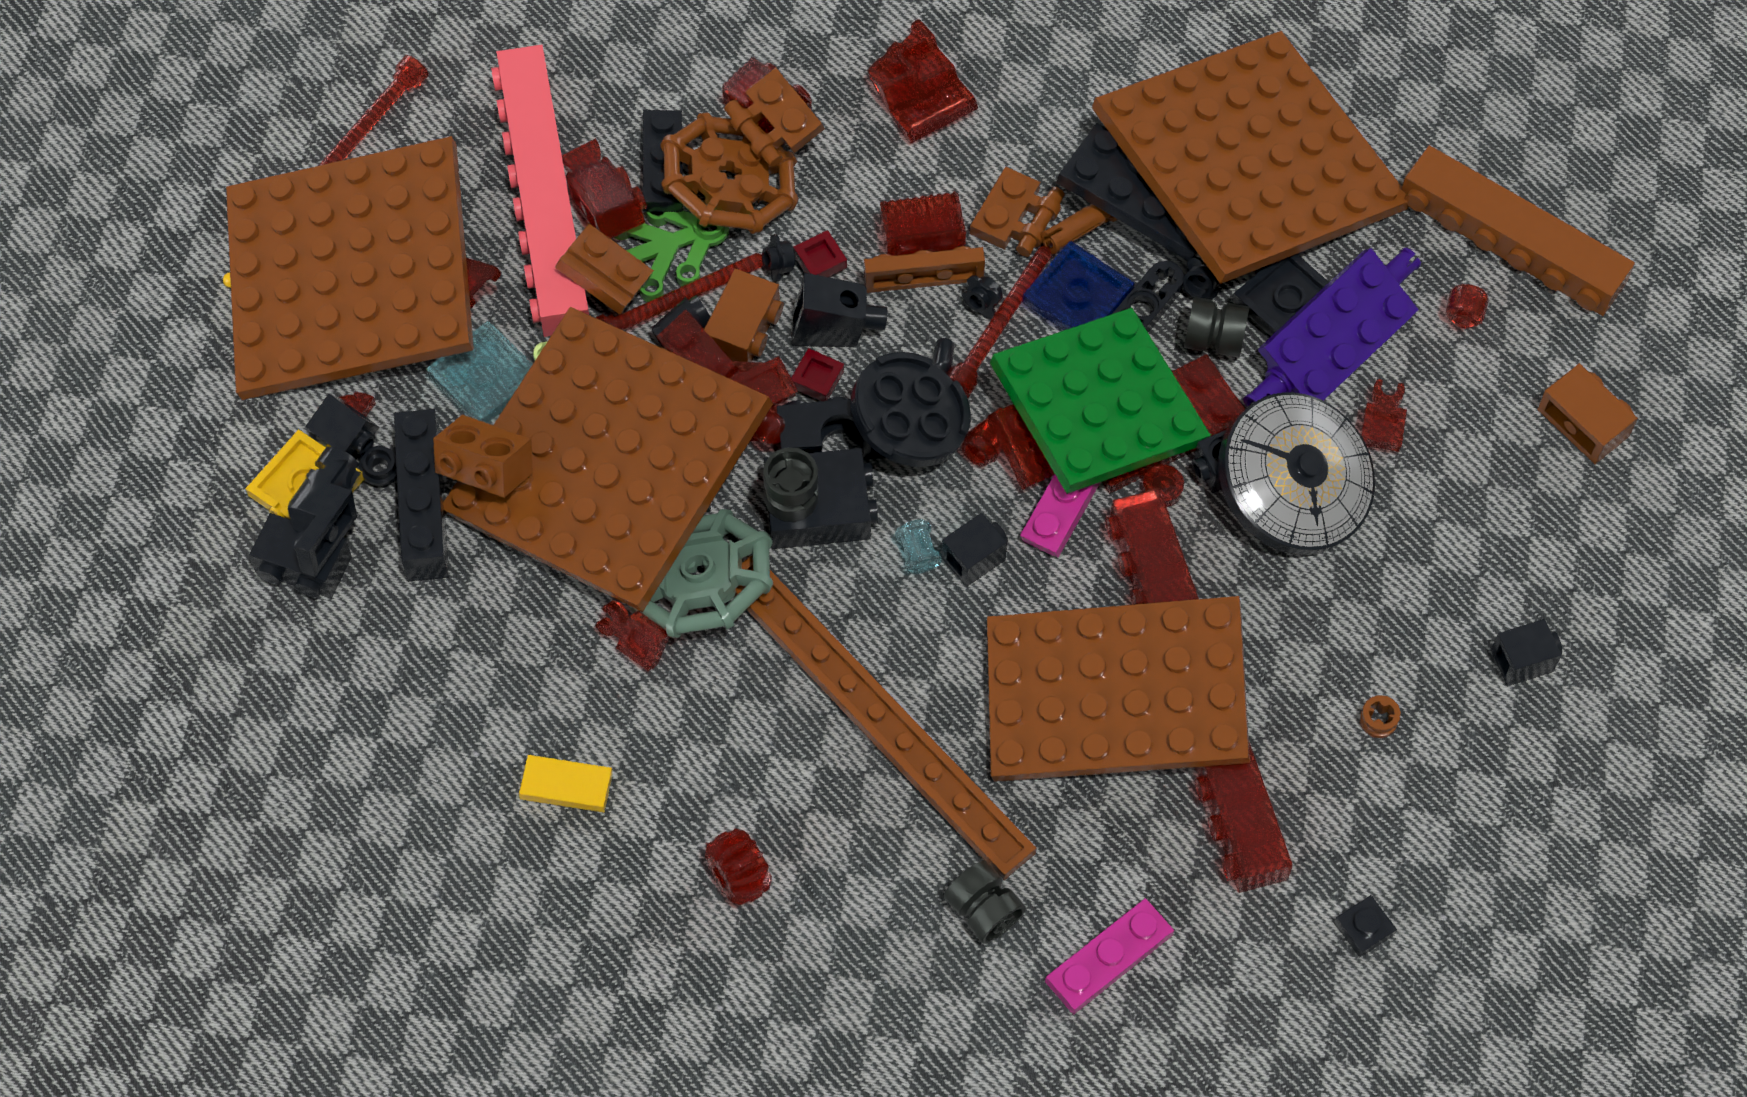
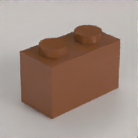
M734 269L702 333L704 353L748 369L754 356L760 357L765 349L768 339L766 332L770 324L776 325L781 317L784 303L780 301L779 284Z
M1580 363L1545 390L1537 409L1594 464H1597L1629 438L1638 419L1625 401L1617 399L1604 386L1598 375L1589 372Z

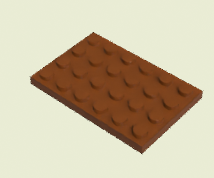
M1239 596L987 617L991 777L994 782L1250 763L1242 613Z

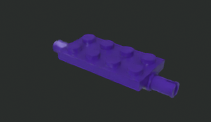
M1372 248L1363 250L1257 349L1267 361V372L1265 373V379L1243 398L1244 404L1249 406L1252 402L1254 403L1263 397L1283 392L1302 393L1324 401L1419 310L1400 286L1410 274L1421 266V261L1418 257L1412 262L1409 261L1415 253L1409 248H1402L1385 266Z

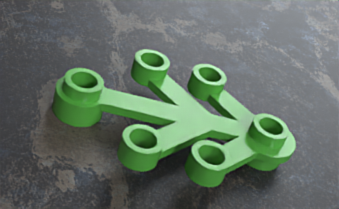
M686 211L664 212L660 216H655L652 212H646L647 221L651 225L633 220L626 213H617L609 221L610 233L615 239L626 240L634 237L647 242L626 251L642 262L656 257L651 267L654 271L640 290L641 298L649 303H655L663 297V281L678 249L692 243L693 245L686 262L679 264L676 269L677 283L682 288L692 289L700 283V266L709 247L722 243L729 234V227L708 225L707 227H713L716 230L704 231L705 227L699 225L700 220L692 213ZM670 222L684 229L671 233L657 227ZM620 223L628 225L627 228L622 230L615 228ZM685 272L695 274L692 278L682 277V274ZM648 286L658 287L655 292H647L645 290Z

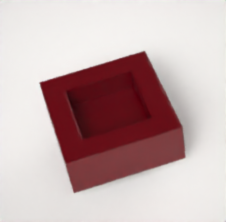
M828 230L793 246L795 258L805 273L829 277L847 268V258Z
M808 348L790 379V387L820 401H826L830 398L844 373V363Z

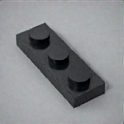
M643 110V212H683V204L672 194H666L661 186V182L664 179V152L661 149V142L666 135H673L682 129V110ZM680 161V174L683 175L682 162Z

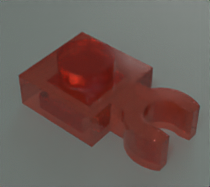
M1377 379L1372 391L1374 403L1367 402L1364 409L1361 436L1368 447L1400 452L1407 409L1397 407L1402 402L1405 387L1403 383H1398L1396 393L1394 395H1386L1381 389L1383 380Z
M612 600L604 605L602 610L609 614L613 621L607 617L601 619L595 625L597 630L606 636L615 635L619 638L616 649L647 671L656 667L670 638L666 630L640 611H636L629 616L626 608L618 601Z

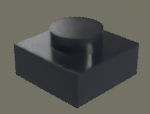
M1372 895L1337 916L1334 921L1336 927L1359 958L1395 936L1397 931Z

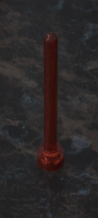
M405 55L395 66L396 72L393 74L394 80L318 166L345 160L405 90L411 91L413 87L419 88L429 76L427 69L414 57Z
M1041 246L1038 248L964 362L951 366L946 373L953 381L958 380L967 398L970 397L978 384V373L976 371L1051 259L1052 254L1049 247Z
M760 253L749 255L616 317L612 314L609 316L601 314L594 318L624 331L674 308L685 297L689 300L695 295H703L727 284L734 269L751 273L763 266L762 255Z

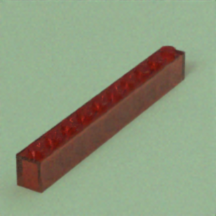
M1151 490L1112 500L1110 516L1105 518L1106 528L1110 540H1117L1121 551V553H1118L1121 573L1123 577H1130L1133 589L1130 590L1132 605L1199 599L1161 490ZM1250 742V763L1195 767L1198 775L1195 778L1197 795L1201 803L1207 802L1212 815L1208 817L1210 833L1215 842L1221 841L1225 853L1221 857L1222 867L1227 880H1234L1238 893L1287 881L1293 867Z

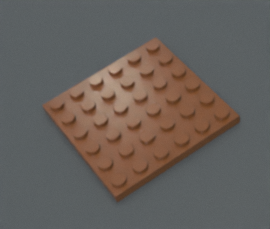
M1282 31L1096 97L1092 105L1093 111L1220 284L1405 211L1409 207L1408 201L1404 199L1407 193L1401 190L1402 186Z
M452 136L226 186L236 394L241 400L474 350L457 144Z
M570 307L494 423L496 427L531 439L533 473L505 498L457 481L443 502L444 512L446 515L643 612L773 403L769 396Z

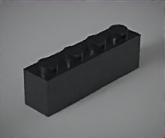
M435 409L395 412L394 426L401 560L408 582L449 578L446 514L443 505L445 500L443 475L435 473L433 438L441 432Z

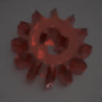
M735 828L730 832H723L716 836L715 840L706 844L705 859L709 864L708 869L711 871L714 881L720 887L721 893L726 895L728 901L741 906L748 901L750 903L762 897L764 892L770 890L772 876L768 871L769 865L763 857V852L757 847L756 841L751 839L747 832Z

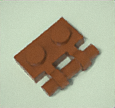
M774 68L745 91L753 102L750 107L743 109L737 100H732L724 108L731 118L730 124L738 133H743L752 144L751 150L759 159L764 158L770 167H774L782 161L783 157L777 151V148L783 143H786L795 153L825 130L820 120L777 68ZM764 117L774 128L768 134H764L756 125Z
M1005 166L971 223L970 234L1004 250L1011 238L1020 241L1016 251L1022 256L1029 257L1034 247H1039L1042 243L1041 232L1046 229L1050 220L1056 219L1062 209L1060 203L1065 193L1058 187H1052L1047 196H1037L1040 191V181ZM1027 211L1035 214L1031 223L1024 224L1021 222Z

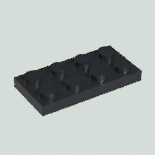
M1096 123L1061 170L1056 183L1187 261L1191 257H1196L1198 253L1110 132L1106 127Z

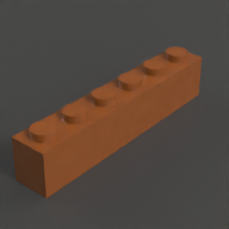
M1430 145L1404 179L1401 190L1407 193L1404 199L1408 201L1407 205L1411 209L1427 214L1439 221L1447 230L1458 232L1472 240L1480 249L1491 251L1508 261L1513 268L1529 273L1541 280L1548 288L1562 292L1577 301L1584 309L1595 311L1603 317L1627 284L1634 268V261Z

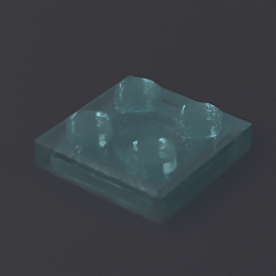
M486 321L472 332L473 351L440 357L426 370L428 377L469 417L488 423L503 411L533 363L489 321Z

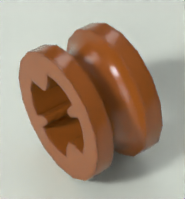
M1377 695L1371 697L1366 701L1360 714L1362 729L1374 738L1390 736L1394 733L1400 720L1401 711L1399 705L1388 696ZM1375 709L1380 714L1386 712L1389 714L1386 724L1380 719L1375 721L1371 719Z

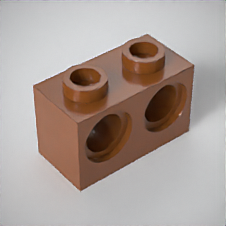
M463 414L433 438L435 473L505 498L533 473L532 443L530 438Z

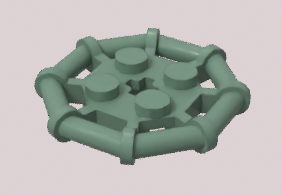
M720 509L718 513L703 515L644 611L641 612L631 606L629 608L633 613L642 614L666 630L669 637L679 638L682 633L725 627L728 630L735 626L733 622L762 594L769 593L773 586V580L770 578L769 549L773 544L772 539L767 532L757 531L733 516L731 510ZM731 533L740 540L735 543L729 540V544L723 537L725 534ZM753 554V571L742 569V558ZM698 566H705L706 571L703 573L691 575V573L697 571ZM738 585L746 586V587L725 607L724 603L730 601V600L735 596V593H736V589H735V588H736ZM664 597L671 602L673 608L669 613L654 602ZM714 606L716 609L713 612L686 616L688 611L692 609Z

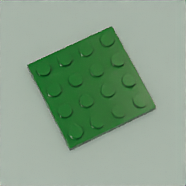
M1133 308L995 353L991 358L990 365L1066 494L1196 448L1198 441L1211 436Z

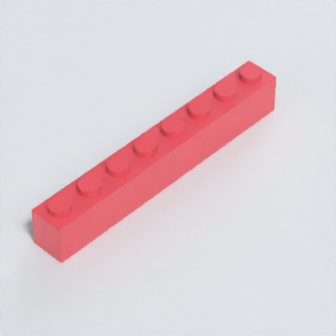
M541 44L496 51L499 67L491 68L495 91L503 90L504 99L496 100L500 123L508 122L509 131L502 132L505 155H514L515 164L507 165L511 188L519 187L520 197L513 198L516 222H525L526 230L518 232L522 255L530 254L531 264L524 265L527 289L536 288L537 298L529 299L533 323L541 322L543 336L548 337L553 334L570 307L588 315L589 310L585 289L555 268L561 256L566 253L571 244L576 240L543 45Z

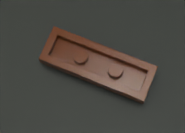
M961 246L949 251L931 252L921 250L910 255L891 256L882 254L874 258L864 259V285L867 288V293L967 283V279L972 275H976L979 278L984 276L983 247L970 248Z

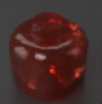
M1461 284L1455 286L1449 294L1445 310L1447 318L1459 328L1466 329L1478 326L1484 321L1489 302L1488 295L1483 289L1475 285Z

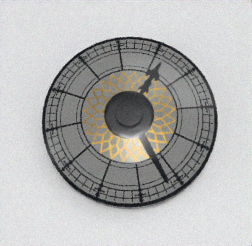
M1283 392L1263 397L1235 417L1222 439L1218 457V473L1223 495L1240 524L1262 543L1291 554L1307 555L1330 550L1351 537L1367 518L1375 492V473L1371 455L1364 439L1352 422L1329 403L1310 395L1294 392Z

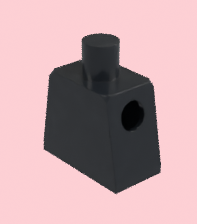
M804 273L792 314V346H857L863 329L885 330L888 315L887 307L867 305V288L864 284Z

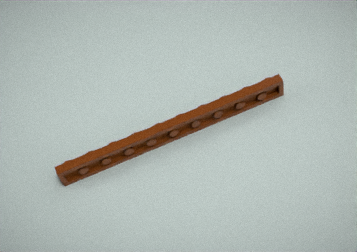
M753 555L742 563V569L753 571ZM770 570V578L773 580L770 592L762 594L746 610L984 860L991 864L1003 880H1006L1036 854L1037 848ZM738 585L735 588L736 593L734 597H736L746 586Z

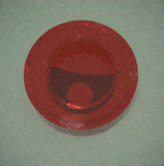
M1156 465L1146 472L1142 484V493L1145 499L1150 504L1163 508L1176 504L1180 500L1184 489L1183 476L1176 468L1169 465Z

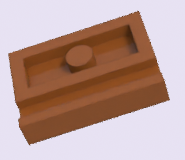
M591 224L586 226L555 266L557 270L619 315L649 280L654 271Z

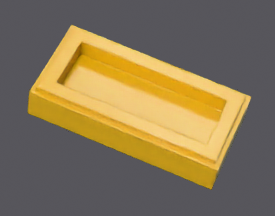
M528 755L519 791L520 800L604 813L613 771L611 767Z

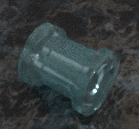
M923 519L907 522L895 531V538L898 542L902 543L908 559L905 562L906 569L911 574L928 572L939 566L942 562L941 553L934 549L929 534L932 529L930 522Z

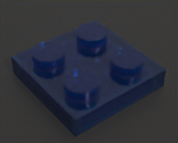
M1069 241L1023 294L1022 303L1062 330H1067L1111 315L1132 291L1134 282L1077 244Z

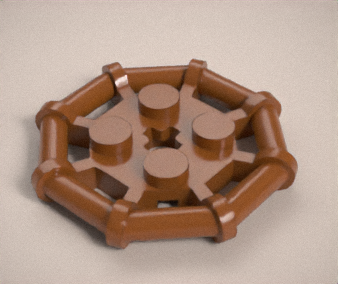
M708 112L698 114L696 120L675 134L666 135L661 142V149L664 152V179L661 182V186L666 194H672L700 220L699 225L705 228L708 225L745 229L749 230L751 234L762 232L765 225L785 211H791L796 207L799 200L795 193L794 166L797 163V159L793 152L786 151L779 146L777 151L782 155L783 159L778 165L770 167L764 158L759 159L751 150L752 144L743 133H738L730 124L731 119L713 117ZM759 127L764 134H767L761 127ZM716 133L742 136L743 139L742 141L718 138ZM701 135L703 142L700 147L694 150L686 146ZM680 161L688 165V175L686 176L680 174ZM720 171H730L735 174V177L732 180L727 179L726 173ZM779 173V189L769 185V175ZM698 190L706 196L704 202L696 196ZM757 200L758 203L762 200L769 203L759 211L757 209L754 210L752 206Z

